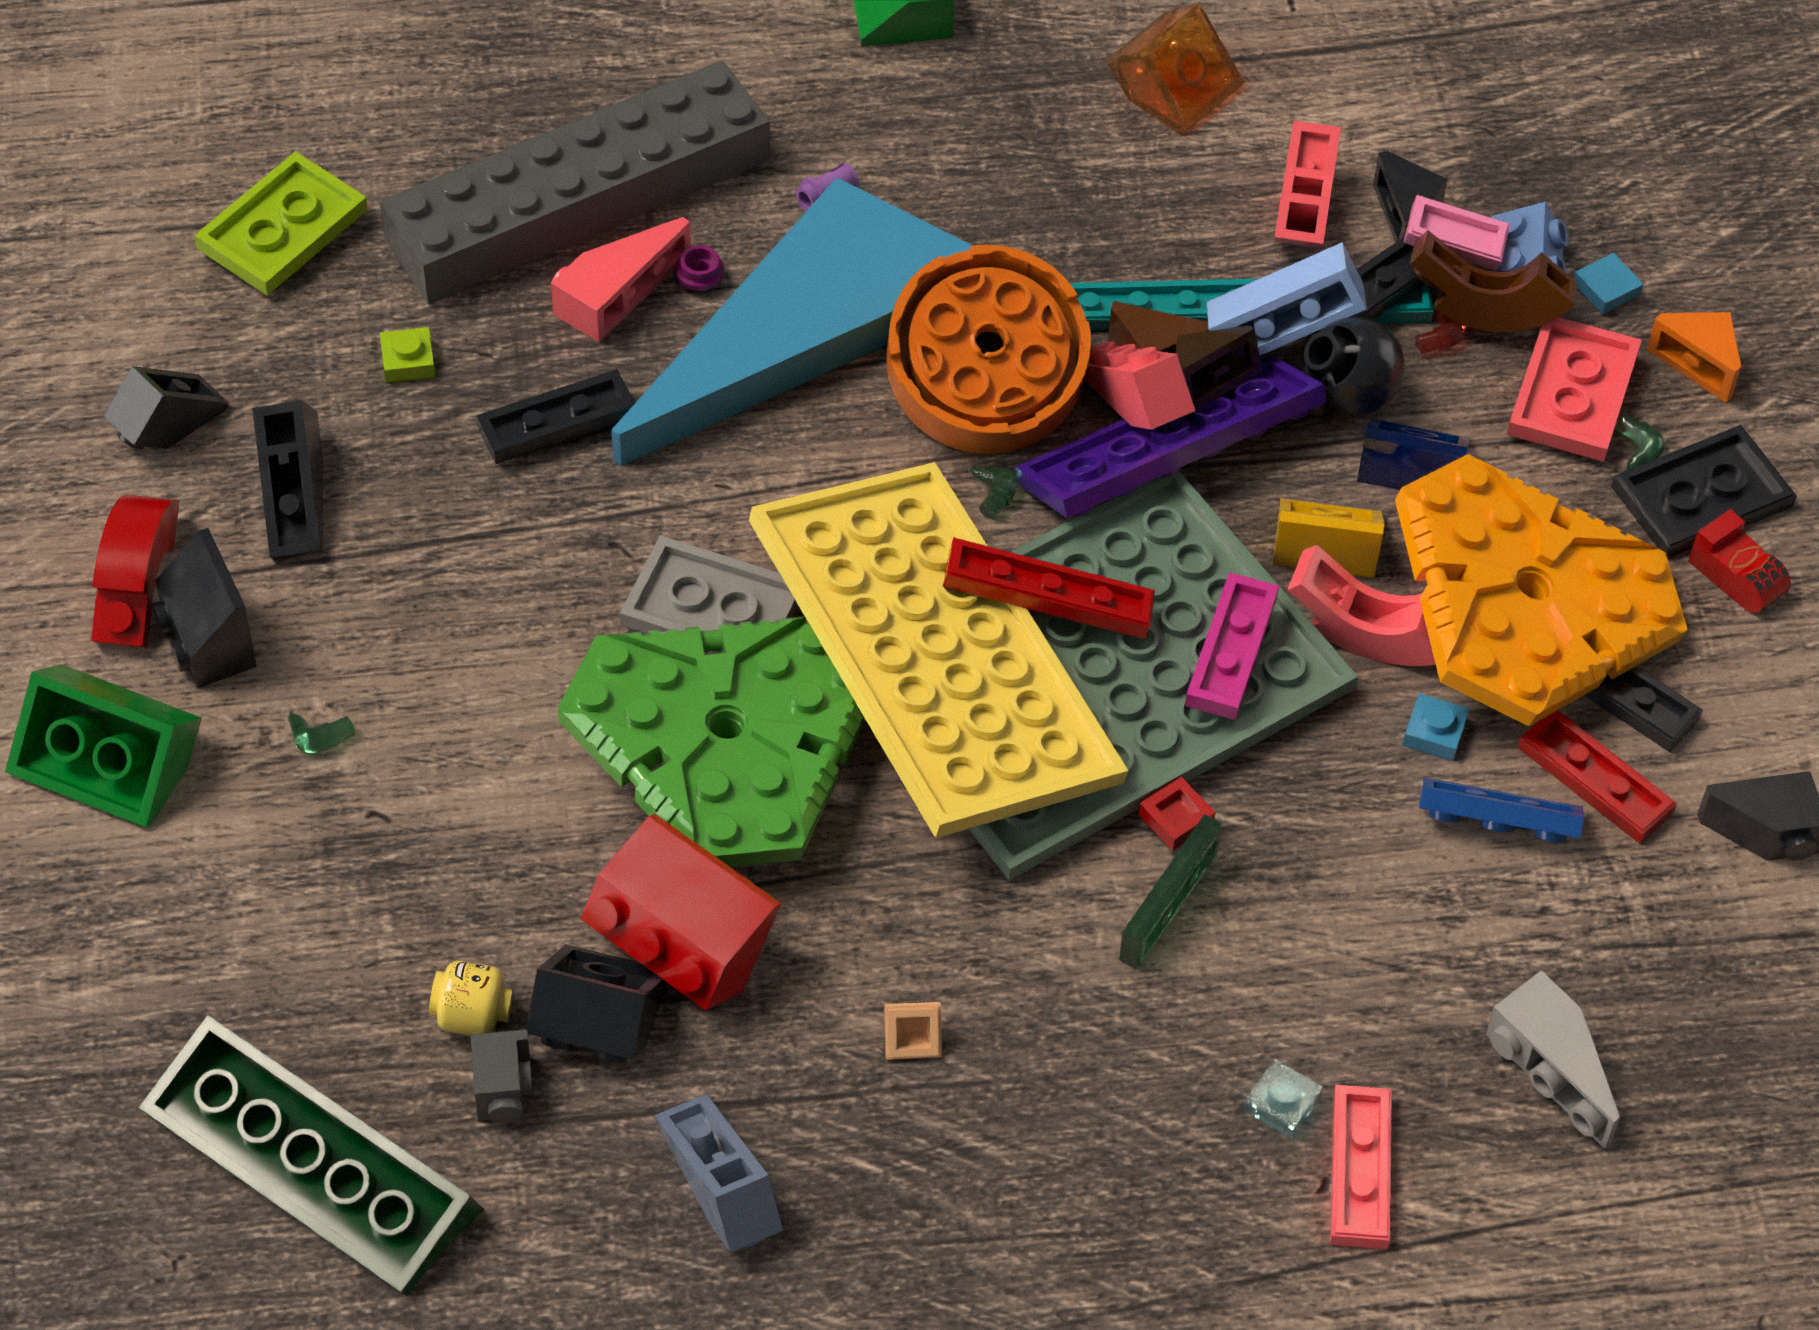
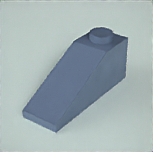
M707 1094L655 1115L657 1125L704 1215L730 1253L741 1248L757 1245L763 1239L783 1231L769 1175Z

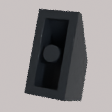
M132 366L103 416L118 430L117 436L125 444L136 449H144L145 447L168 449L225 412L230 403L199 374Z
M1811 771L1706 786L1697 813L1700 824L1766 861L1784 858L1798 861L1806 859L1813 854H1819V793Z

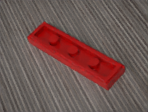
M953 537L949 549L942 586L1141 639H1146L1150 629L1155 590L955 537Z

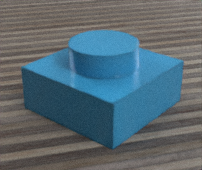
M1419 693L1404 736L1403 746L1454 761L1470 708Z

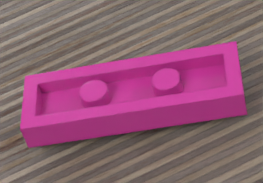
M1229 572L1186 694V707L1233 720L1237 719L1278 598L1279 585Z

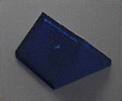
M1371 418L1366 429L1357 482L1401 490L1403 486L1465 456L1470 438Z

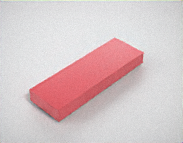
M1335 1085L1333 1093L1330 1245L1388 1249L1390 1242L1392 1089Z

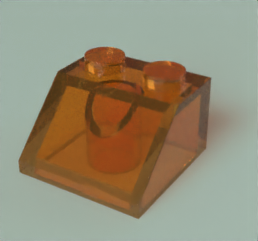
M1200 3L1164 12L1106 59L1108 66L1128 100L1178 134L1187 132L1245 83Z

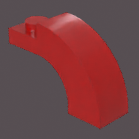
M125 494L115 502L101 536L93 574L92 587L96 588L97 592L91 633L92 642L147 648L155 580L164 554L167 551H174L180 500Z

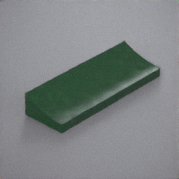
M207 1015L139 1106L146 1114L405 1296L410 1294L419 1280L452 1241L485 1210L469 1194L209 1015Z

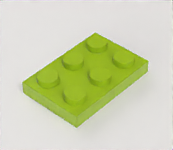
M295 151L194 235L196 249L268 296L368 210L367 197Z

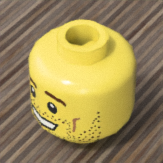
M460 960L453 961L447 966L445 972L436 971L429 1003V1015L437 1016L438 1026L445 1032L467 1036L493 1033L497 1021L508 1023L514 989L503 988V973L495 966Z

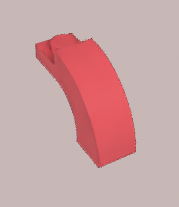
M1293 120L1274 242L1323 249L1341 127Z
M1318 545L1302 552L1287 590L1315 613L1311 623L1325 639L1356 655L1382 663L1401 666L1436 665L1419 599L1421 594L1401 596L1375 590L1357 580Z

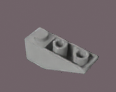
M1541 970L1493 1007L1486 1035L1490 1038L1491 1044L1498 1054L1507 1060H1513L1529 1076L1531 1083L1541 1095L1546 1098H1552L1569 1114L1573 1125L1585 1136H1592L1606 1149L1612 1143L1620 1115L1581 1007Z

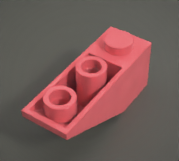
M1114 341L1105 342L1090 348V357L1084 380L1129 425L1152 430L1195 411L1177 354L1159 352L1156 350V347L1137 349L1135 344L1116 346Z

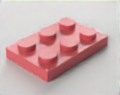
M1560 317L1542 325L1509 422L1507 435L1604 462L1642 340Z

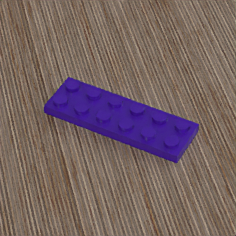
M1269 355L1260 359L1262 373L1194 413L1182 416L1152 430L1131 426L1123 419L1015 467L1018 483L1066 518L1081 516L1089 513L1095 505L1113 497L1129 495L1135 492L1138 486L1153 479L1172 476L1179 472L1181 467L1200 458L1217 456L1223 452L1225 447L1238 441L1259 437L1268 428L1285 420L1304 417L1310 409L1327 402L1324 384L1277 357Z

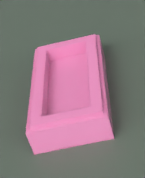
M1417 195L1412 205L1403 243L1414 246V243L1429 230L1468 263L1497 271L1502 262L1510 224Z

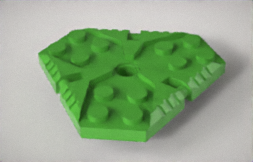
M806 617L776 619V622L762 620L756 624L751 622H740V625H733L732 623L719 624L718 630L700 631V628L696 626L685 627V630L680 631L674 628L666 629V632H660L659 630L648 631L647 634L631 632L598 635L594 638L558 706V721L621 787L629 782L636 786L635 802L648 816L658 815L729 867L801 860L837 784L839 768L836 764H846L866 722ZM721 651L720 654L705 655L704 652ZM657 765L659 766V768L656 769L655 771H653V772L650 771L652 768L656 767Z

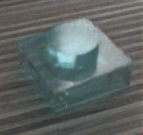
M1274 1059L1245 1099L1244 1111L1292 1139L1320 1100L1323 1087Z

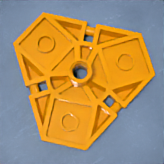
M1467 454L1403 486L1395 498L1415 581H1425L1428 585L1419 599L1441 683L1530 726L1598 688L1606 677V673L1611 679H1614L1682 639L1688 628L1664 551L1628 533L1624 535L1620 533V529L1612 525L1608 527L1604 525V521L1596 517L1592 519L1588 517V513L1578 508L1572 511L1558 504V498L1548 493L1544 495L1540 493V489L1532 485L1528 487L1523 484L1524 481L1516 477L1510 478L1507 476L1508 473Z

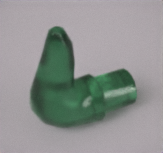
M1624 414L1616 426V431L1630 438L1632 443L1639 446L1638 450L1628 460L1626 471L1657 459L1664 453L1666 444L1662 434L1646 421L1641 422L1629 414Z
M972 466L970 472L976 479L992 485L988 490V496L979 506V511L986 518L994 520L1001 510L1007 507L1014 498L1018 489V478L1008 468Z
M290 713L288 715L293 741L296 747L305 753L323 752L338 746L339 742L355 735L354 725L348 716H344L331 723L325 722L317 727H310L307 721L299 714Z

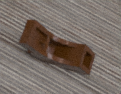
M1429 230L1414 243L1410 265L1413 266L1416 275L1425 284L1438 287L1434 308L1446 317L1465 326L1491 332L1522 331L1555 320L1575 305L1578 282L1542 252L1521 268L1507 272H1491L1469 264Z

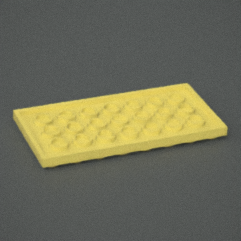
M935 462L752 507L749 517L750 524L935 838L1124 784L1129 770L1029 611L1023 607L942 587L953 537L985 546L987 544Z

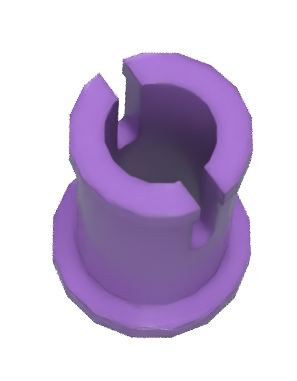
M841 163L836 168L815 179L812 177L803 179L801 186L796 190L797 201L801 208L806 212L836 177L859 188V178L853 167L848 163Z

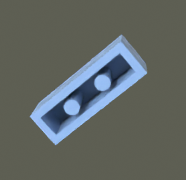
M1342 242L1208 301V329L1212 331L1242 326L1255 328L1259 355H1263L1316 332L1336 320L1348 318L1366 310L1363 281Z

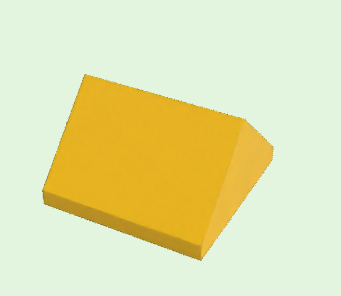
M1281 498L1273 565L1296 568L1302 552L1318 545L1351 575L1375 578L1385 525L1382 511Z

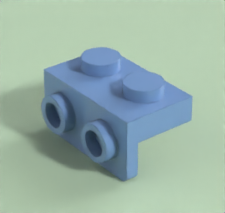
M1546 202L1491 216L1493 219L1509 223L1510 227L1502 262L1497 271L1490 269L1488 271L1507 272L1521 268L1542 252L1567 273L1563 261V247H1567L1569 243L1567 228L1561 218H1555Z

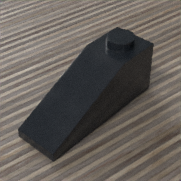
M303 400L252 408L270 558L274 560L323 552V454L318 413Z

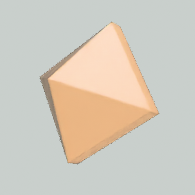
M940 1002L884 1004L886 1060L942 1057Z

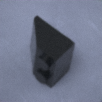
M209 528L200 530L155 580L160 601L152 603V609L161 632L171 631L175 641L170 642L169 645L178 670L183 672L189 669L197 689L257 667L245 604Z
M565 944L537 969L526 1029L528 1034L541 1037L540 1042L552 1048L571 1049L575 1045L595 1050L594 1055L605 1061L620 1063L627 1061V1058L633 1060L647 1044L668 983L640 962Z

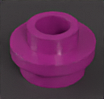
M705 245L691 246L683 251L676 262V278L683 287L689 290L707 291L715 288L723 280L724 263L717 252L711 247Z

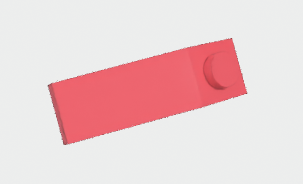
M681 217L582 253L568 267H562L555 274L551 282L553 315L600 342L675 270L676 262L683 251L691 247L690 221Z

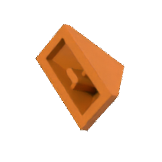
M1731 312L1661 313L1654 321L1647 351L1727 403L1733 396L1741 369Z

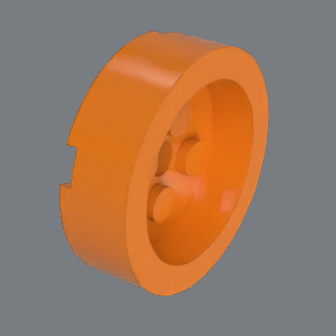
M970 246L969 250L944 258L941 255L923 266L903 288L896 301L890 320L887 346L888 378L895 398L904 413L921 431L934 440L951 448L969 453L1000 454L1012 452L1033 445L1052 433L1066 419L1076 404L1090 357L1091 332L1089 321H1086L1084 311L1077 299L1078 294L1072 285L1059 271L1044 260L1028 252L1008 246ZM983 332H993L1001 337L1004 346L998 351L983 354L977 346L975 339Z

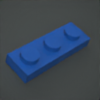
M1423 777L1419 808L1429 810L1428 816L1433 819L1445 822H1460L1461 816L1482 820V827L1498 832H1513L1514 826L1534 829L1536 837L1552 842H1566L1568 836L1581 837L1584 822L1583 806Z

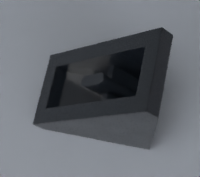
M1389 151L1378 152L1373 186L1396 243L1406 234L1412 205L1416 196L1419 195L1443 203L1448 179Z

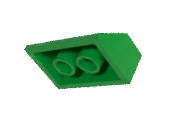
M853 0L861 46L953 38L955 0Z
M63 664L33 671L30 675L5 772L141 826L148 827L151 826L188 769L202 718Z

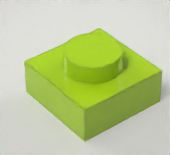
M429 327L379 332L386 383L435 378Z

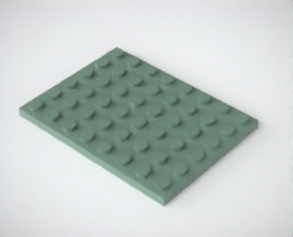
M1180 471L1172 476L1158 477L1138 486L1135 492L1122 497H1114L1093 508L1089 513L1078 516L1011 551L1023 556L1155 590L1151 624L1146 639L1027 609L1129 770L1124 784L969 828V830L1010 881L1138 810L1141 802L1176 779L1182 777L1188 782L1355 690L1359 676L1279 586L1278 598L1237 719L1233 720L1186 707V694L1229 572L1275 585L1278 584Z

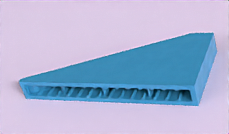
M836 177L611 430L613 461L623 466L888 346L892 312L900 293L909 280L933 259L941 255L944 258L969 250L970 246L973 245Z

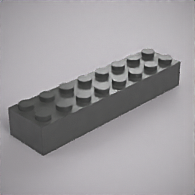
M721 60L380 200L384 240L427 304H431L770 161V121L726 63Z

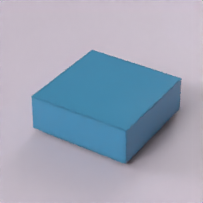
M1615 253L1576 271L1574 279L1578 282L1577 288L1602 315L1641 296L1644 286Z

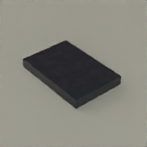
M1742 425L1614 476L1611 485L1612 489L1655 546L1666 553L1667 559L1692 549L1698 531L1730 509L1745 521L1744 527L1792 508L1797 497Z

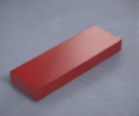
M1559 710L1538 721L1520 737L1518 749L1639 844L1647 839L1675 812L1677 802Z

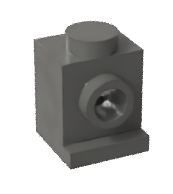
M527 1029L472 1034L474 1095L478 1122L491 1120L495 1123L506 1124L524 1117L522 1096L533 1095Z

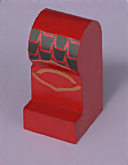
M1730 509L1698 531L1688 562L1746 611L1757 613L1789 591L1791 588L1790 575L1779 559L1764 553V549L1743 531L1745 521Z

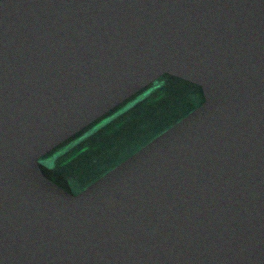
M1206 814L1201 818L1123 930L1120 961L1135 969L1143 963L1217 856L1222 830L1221 822Z

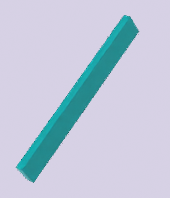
M1260 278L1084 282L1070 284L1078 294L1077 299L1084 311L1086 321H1089L1090 331H1109L1113 301L1208 322V301ZM1427 284L1423 285L1374 320L1381 324L1432 323L1434 310L1430 286Z

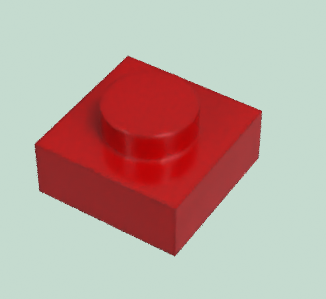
M1182 777L1141 802L1139 807V816L1172 851L1212 826L1216 812Z

